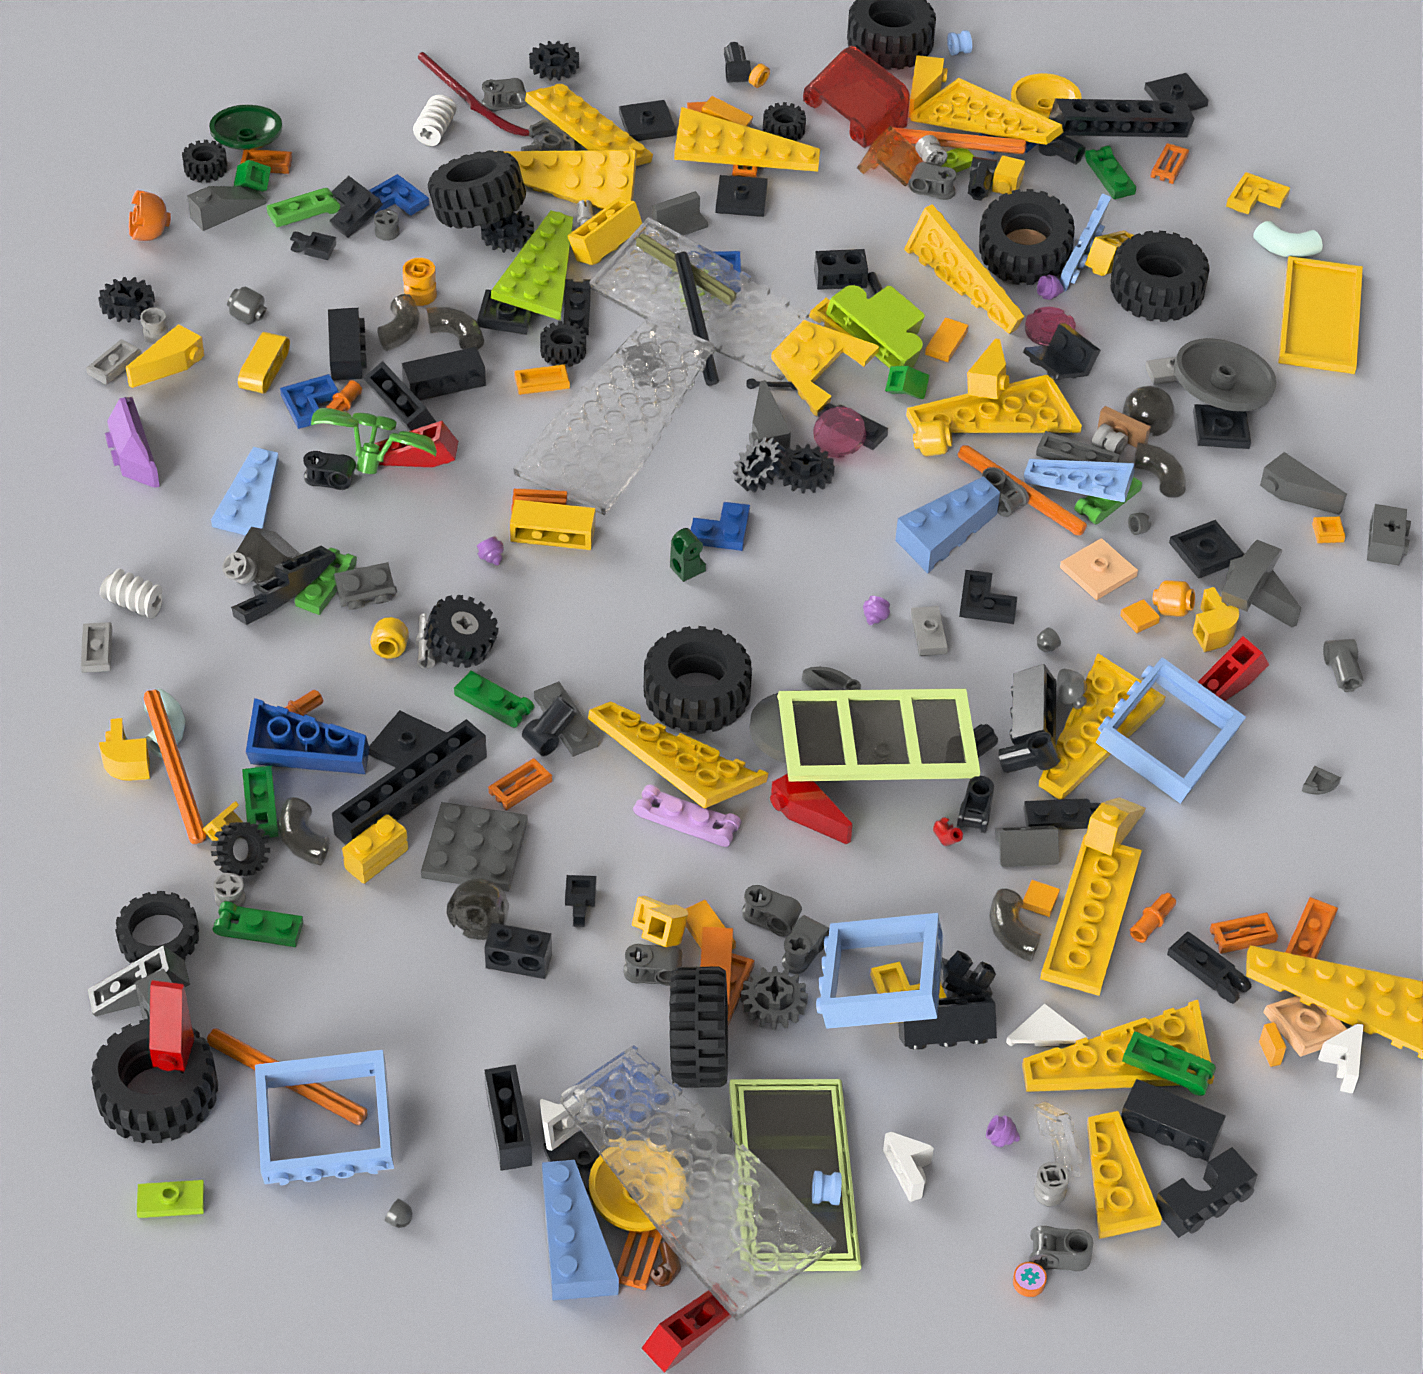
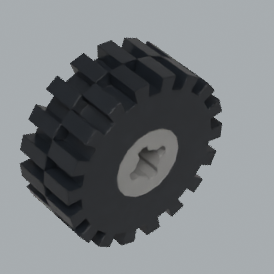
M452 595L446 596L445 601L440 599L432 608L424 627L425 632L423 636L424 640H428L426 643L428 650L433 648L432 655L436 658L439 655L442 656V662L445 664L448 661H452L453 667L459 668L461 663L464 664V668H470L472 663L475 666L479 665L482 660L484 661L488 657L499 632V627H496L497 619L491 618L493 612L490 609L485 611L483 609L485 604L481 601L479 604L474 603L475 598L469 596L468 600H464L463 595H457L456 599H453Z

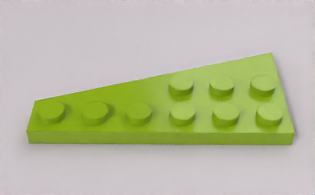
M550 210L492 288L491 298L561 321L570 249L568 235L572 233L573 217Z

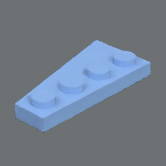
M1102 193L1096 210H1093L1077 246H1075L1063 269L1059 281L1063 285L1065 292L1070 283H1076L1081 272L1078 269L1085 267L1088 257L1087 253L1090 252L1095 237L1101 236L1105 226L1102 225V221L1111 199L1108 195Z
M257 447L252 448L211 519L212 527L263 539L264 523L267 520L268 504L271 501L272 485H274L279 462L277 452Z
M1029 459L1024 472L1025 483L1125 502L1135 469L1134 463Z

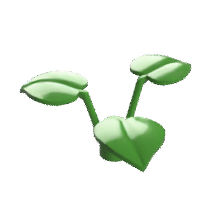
M332 408L318 409L312 416L311 425L326 423L354 427L355 456L358 457L356 469L363 473H377L379 461L383 462L384 455L393 441L417 447L436 457V447L431 438L408 431L390 434L383 449L379 451V446L374 444L377 428L394 430L397 422L389 417L375 416L370 413H354L353 417H351L347 412ZM359 424L372 426L370 442L364 443L363 447H361Z

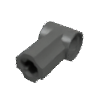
M1355 639L1325 641L1323 646L1324 661L1327 666H1332L1338 687L1343 689L1344 692H1353L1358 687H1361L1364 679L1357 662L1358 647Z

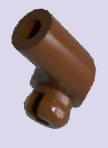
M672 1240L662 1242L659 1245L663 1262L657 1269L653 1268L651 1270V1279L659 1287L670 1285L681 1271V1263L676 1245Z

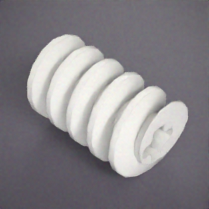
M434 95L428 100L413 127L414 135L422 144L435 146L440 142L457 111L456 104L452 99L444 95Z
M118 568L113 574H109L103 580L100 587V596L114 604L118 603L121 607H127L133 612L137 611L138 614L146 615L147 618L153 619L158 614L162 605V586L159 584L153 586L151 581L146 580L144 582L142 577L137 576L134 578L133 573L128 572L125 574L123 569Z

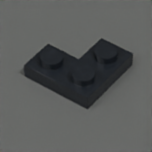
M348 175L332 191L333 196L345 206L329 221L334 228L349 238L383 204L378 197Z
M965 570L959 617L1014 624L1017 596L990 593L993 573Z

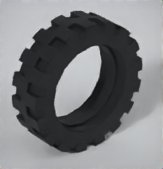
M157 891V894L147 892L142 894L143 897L139 899L137 897L129 901L130 904L128 906H124L121 909V916L116 919L115 932L120 952L124 953L125 959L128 962H135L163 945L184 960H186L185 956L187 954L191 955L194 952V945L198 944L199 925L195 909L190 907V902L187 899H181L178 894L173 892L171 894H166L165 891ZM155 915L171 916L178 919L183 925L181 932L169 943L159 946H147L137 942L132 936V932L140 922Z

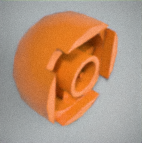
M137 190L131 204L136 205L133 212L130 211L129 235L132 237V240L151 241L157 239L163 233L164 228L169 227L171 213L167 212L166 204L162 198L154 193Z

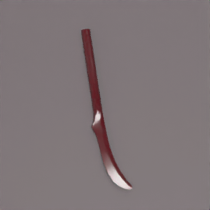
M419 53L418 60L470 105L471 110L480 113L493 124L515 135L529 136L528 129L514 125L493 113L426 53Z

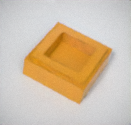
M1340 516L1313 518L1312 525L1317 543L1344 542L1345 532Z
M1144 599L1121 609L1120 616L1136 633L1158 624L1160 616Z
M1031 880L1021 908L1050 917L1060 889Z
M1274 1022L1264 1024L1259 1043L1270 1067L1281 1065L1286 1050L1285 1042Z

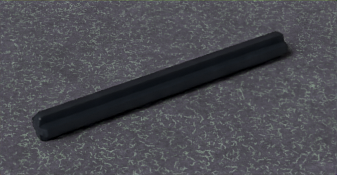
M686 251L676 253L674 258L704 380L707 386H712L719 383V377L689 256Z

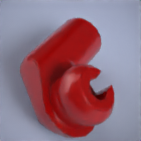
M946 817L936 821L933 826V832L943 846L955 844L963 839L962 830L953 828V823L949 825L947 822L950 819Z

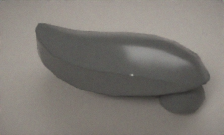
M819 666L803 670L801 680L815 690H861V684L858 680L852 679L836 669Z
M1061 669L1057 677L1056 697L1063 704H1072L1075 709H1080L1087 703L1086 697L1083 696L1087 690V683L1080 673L1070 669Z

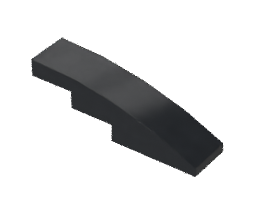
M321 545L274 566L276 576L253 586L254 597L232 606L233 617L248 625L273 612L311 584L336 559L335 553Z

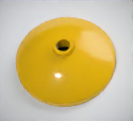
M1039 73L1025 76L1018 80L1011 90V102L1048 119L1055 98L1082 99L1080 90L1073 82L1054 74Z
M630 1141L610 1147L596 1159L589 1175L588 1190L593 1206L609 1223L629 1231H649L664 1226L678 1214L686 1195V1180L681 1166L670 1153L651 1143ZM636 1194L640 1199H632L630 1195Z

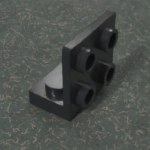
M1059 323L1049 345L1025 347L1023 353L1030 358L1031 363L1045 369L1049 377L1061 380L1089 376L1101 350L1066 323Z

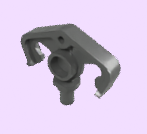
M541 120L534 125H530L529 137L534 138L535 135H540L542 131H547L549 134L544 135L540 142L538 139H535L531 145L521 147V151H575L574 139L550 120Z

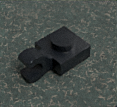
M295 231L290 237V240L294 241L291 251L300 253L304 250V255L329 260L336 246V237L312 232L308 236Z
M566 876L565 906H573V927H585L586 906L595 907L597 876Z

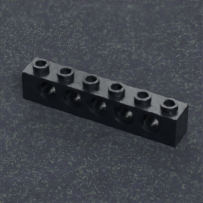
M1055 98L1049 115V119L1062 124L1063 133L1059 136L1187 138L1195 119L1186 101Z
M464 720L332 812L334 835L347 845L370 826L376 824L386 814L398 821L487 758L486 735L470 721Z

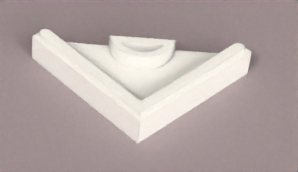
M1044 1004L1007 1037L1006 1043L1009 1046H1013L1015 1043H1035V1046H1059L1060 1044H1075L1076 1040L1087 1036Z

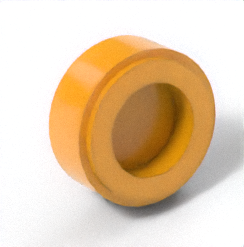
M762 63L758 64L749 76V83L756 88L763 86L769 78L770 69Z

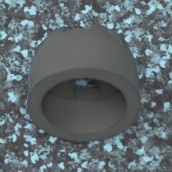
M1140 512L1131 514L1128 518V526L1131 533L1134 535L1146 533L1152 525L1148 521L1150 517Z
M1052 628L1044 629L1037 636V647L1041 651L1050 652L1061 645L1060 637Z
M398 1198L389 1209L385 1222L397 1228L407 1226L411 1222L413 1215L411 1207Z

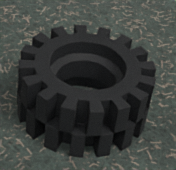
M778 102L775 103V107L770 105L768 109H765L763 114V132L796 142L797 138L800 140L803 138L806 115L800 106L795 108L793 103L788 106L787 102H783V105H780Z
M198 140L196 145L190 143L188 144L189 148H184V152H182L184 173L187 177H190V180L194 181L197 178V182L202 183V180H206V183H209L210 179L216 181L218 176L222 178L224 173L227 172L226 150L224 147L222 148V144L218 143L216 145V141L213 140L211 143L208 140L200 143V140Z
M558 321V325H555L553 322L550 324V328L546 326L544 332L541 331L540 334L542 358H545L547 363L551 361L552 366H556L557 363L560 365L568 364L569 367L573 366V362L579 364L580 359L583 360L586 354V333H584V329L579 328V325L576 323L571 326L569 321L566 322V325L562 324V321ZM559 343H568L569 345H557V344H559Z
M233 822L221 827L222 831H217L214 835L218 840L212 841L211 846H216V851H211V856L218 857V859L213 861L214 864L221 866L219 870L222 873H234L238 876L257 874L256 871H261L264 868L261 863H267L269 860L268 857L264 856L265 853H270V848H265V844L270 841L268 837H262L265 834L263 829H257L258 825L250 824V822ZM238 838L245 839L248 844L247 857L242 861L237 860L233 853V846Z

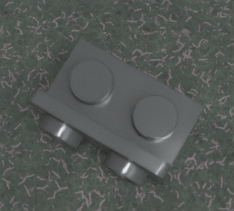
M388 562L334 574L341 607L348 606L349 610L362 608L365 606L364 602L375 600L376 604L389 602L392 600L391 596H395L397 593Z

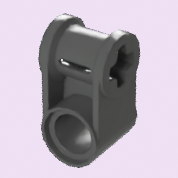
M519 78L490 79L482 83V90L484 92L482 104L491 111L520 109L527 104L525 101L526 90L522 80Z
M921 162L916 165L909 179L908 187L913 193L948 200L955 196L956 189L953 186V182L956 179V172L949 167H940Z
M989 467L983 471L982 477L984 476L1000 492L997 511L1000 515L1009 517L1013 514L1014 509L1028 504L1029 495L1026 489L1017 484L1001 469Z
M752 885L745 890L744 900L746 903L742 908V917L745 921L770 930L776 935H789L802 912L801 904L790 896L782 895L762 885Z
M803 915L784 941V950L786 951L782 957L784 969L788 968L789 972L793 974H800L806 971L818 953L825 948L824 938L829 936L830 928Z
M633 944L625 952V961L627 963L623 969L624 976L631 983L670 986L671 971L677 967H682V950L676 946L664 947L659 945ZM637 952H640L639 958H636ZM636 969H639V975H636Z
M1037 1226L1031 1230L1030 1237L1033 1241V1252L1029 1256V1262L1036 1263L1043 1269L1072 1270L1075 1272L1083 1271L1089 1267L1094 1243L1091 1235L1085 1230L1054 1228L1051 1226ZM1072 1249H1081L1083 1252H1075Z

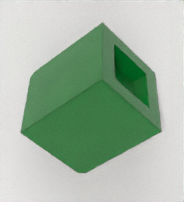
M247 160L237 165L233 186H246L264 192L268 187L271 167Z
M890 366L885 391L891 394H908L917 399H924L930 375L909 366Z

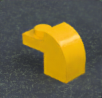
M1215 587L1204 589L1200 606L1203 613L1196 614L1192 633L1203 651L1207 652L1222 648L1232 641L1239 618V608L1231 605L1227 606L1226 603H1223L1222 596L1220 597Z
M122 718L110 719L111 731L105 732L106 742H99L105 770L111 776L120 780L150 779V756L146 738L126 740Z
M639 896L632 926L643 930L642 938L661 946L671 947L680 945L683 939L688 911L677 904L667 905L647 896Z

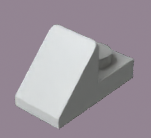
M1356 1024L1324 1042L1318 1058L1323 1062L1338 1064L1336 1078H1341L1340 1091L1353 1093L1359 1077L1363 1025Z
M579 1090L561 1104L540 1099L543 1128L548 1150L552 1151L594 1120L589 1092Z
M889 1132L885 1134L883 1151L909 1201L919 1200L922 1198L924 1184H926V1176L922 1167L931 1164L934 1148L920 1141Z

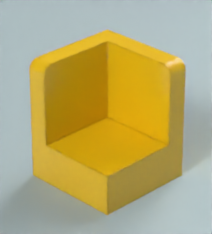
M234 801L203 828L212 841L218 840L214 835L217 831H222L221 827L224 825H229V823L243 822L234 812L239 806L237 801Z

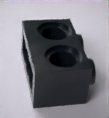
M865 249L815 251L814 274L817 290L844 289L849 285L867 288L868 265Z
M492 923L484 947L485 967L487 969L545 979L552 957V933Z

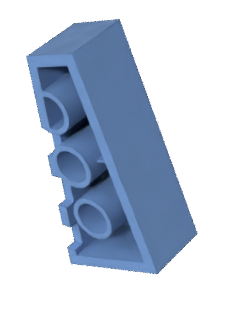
M983 476L899 517L895 541L928 574L934 569V565L939 560L943 561L949 556L953 548L957 545L960 547L966 542L967 537L972 532L976 533L997 515L1000 492Z
M575 1160L542 1162L552 1301L619 1295V1277Z

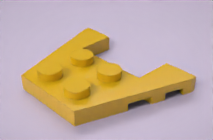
M803 320L772 352L771 358L787 380L794 384L801 399L808 403L810 411L817 417L818 413L824 409V406L831 402L832 396L814 384L816 379L842 353H845L865 367L879 352V346Z

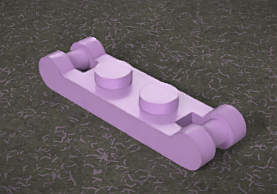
M653 785L645 786L641 794L642 799L637 800L633 807L634 813L642 818L723 847L730 845L733 839L732 833L736 832L741 825L740 818L734 814L724 815L708 808L704 809L702 806L660 792ZM652 804L658 805L659 807L655 808L652 806Z

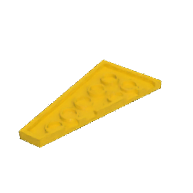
M1048 375L1009 383L1008 389L998 399L970 396L967 393L909 407L906 412V416L916 433H918V426L921 423L938 420L943 421L946 426L949 425L951 433H1045V431L1051 433H1081L1082 427L1053 378Z

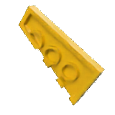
M1119 1111L1088 1117L1087 1131L1099 1239L1160 1226L1162 1217Z

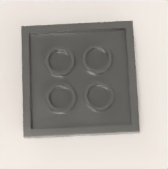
M441 802L422 865L421 878L509 892L528 823V815Z

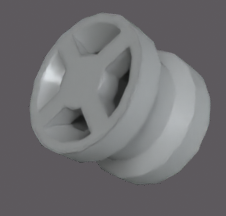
M238 552L229 554L222 565L224 575L239 584H248L253 581L258 571L254 560Z
M226 873L217 877L213 885L217 906L220 907L222 902L229 901L242 907L246 900L242 878L234 873Z

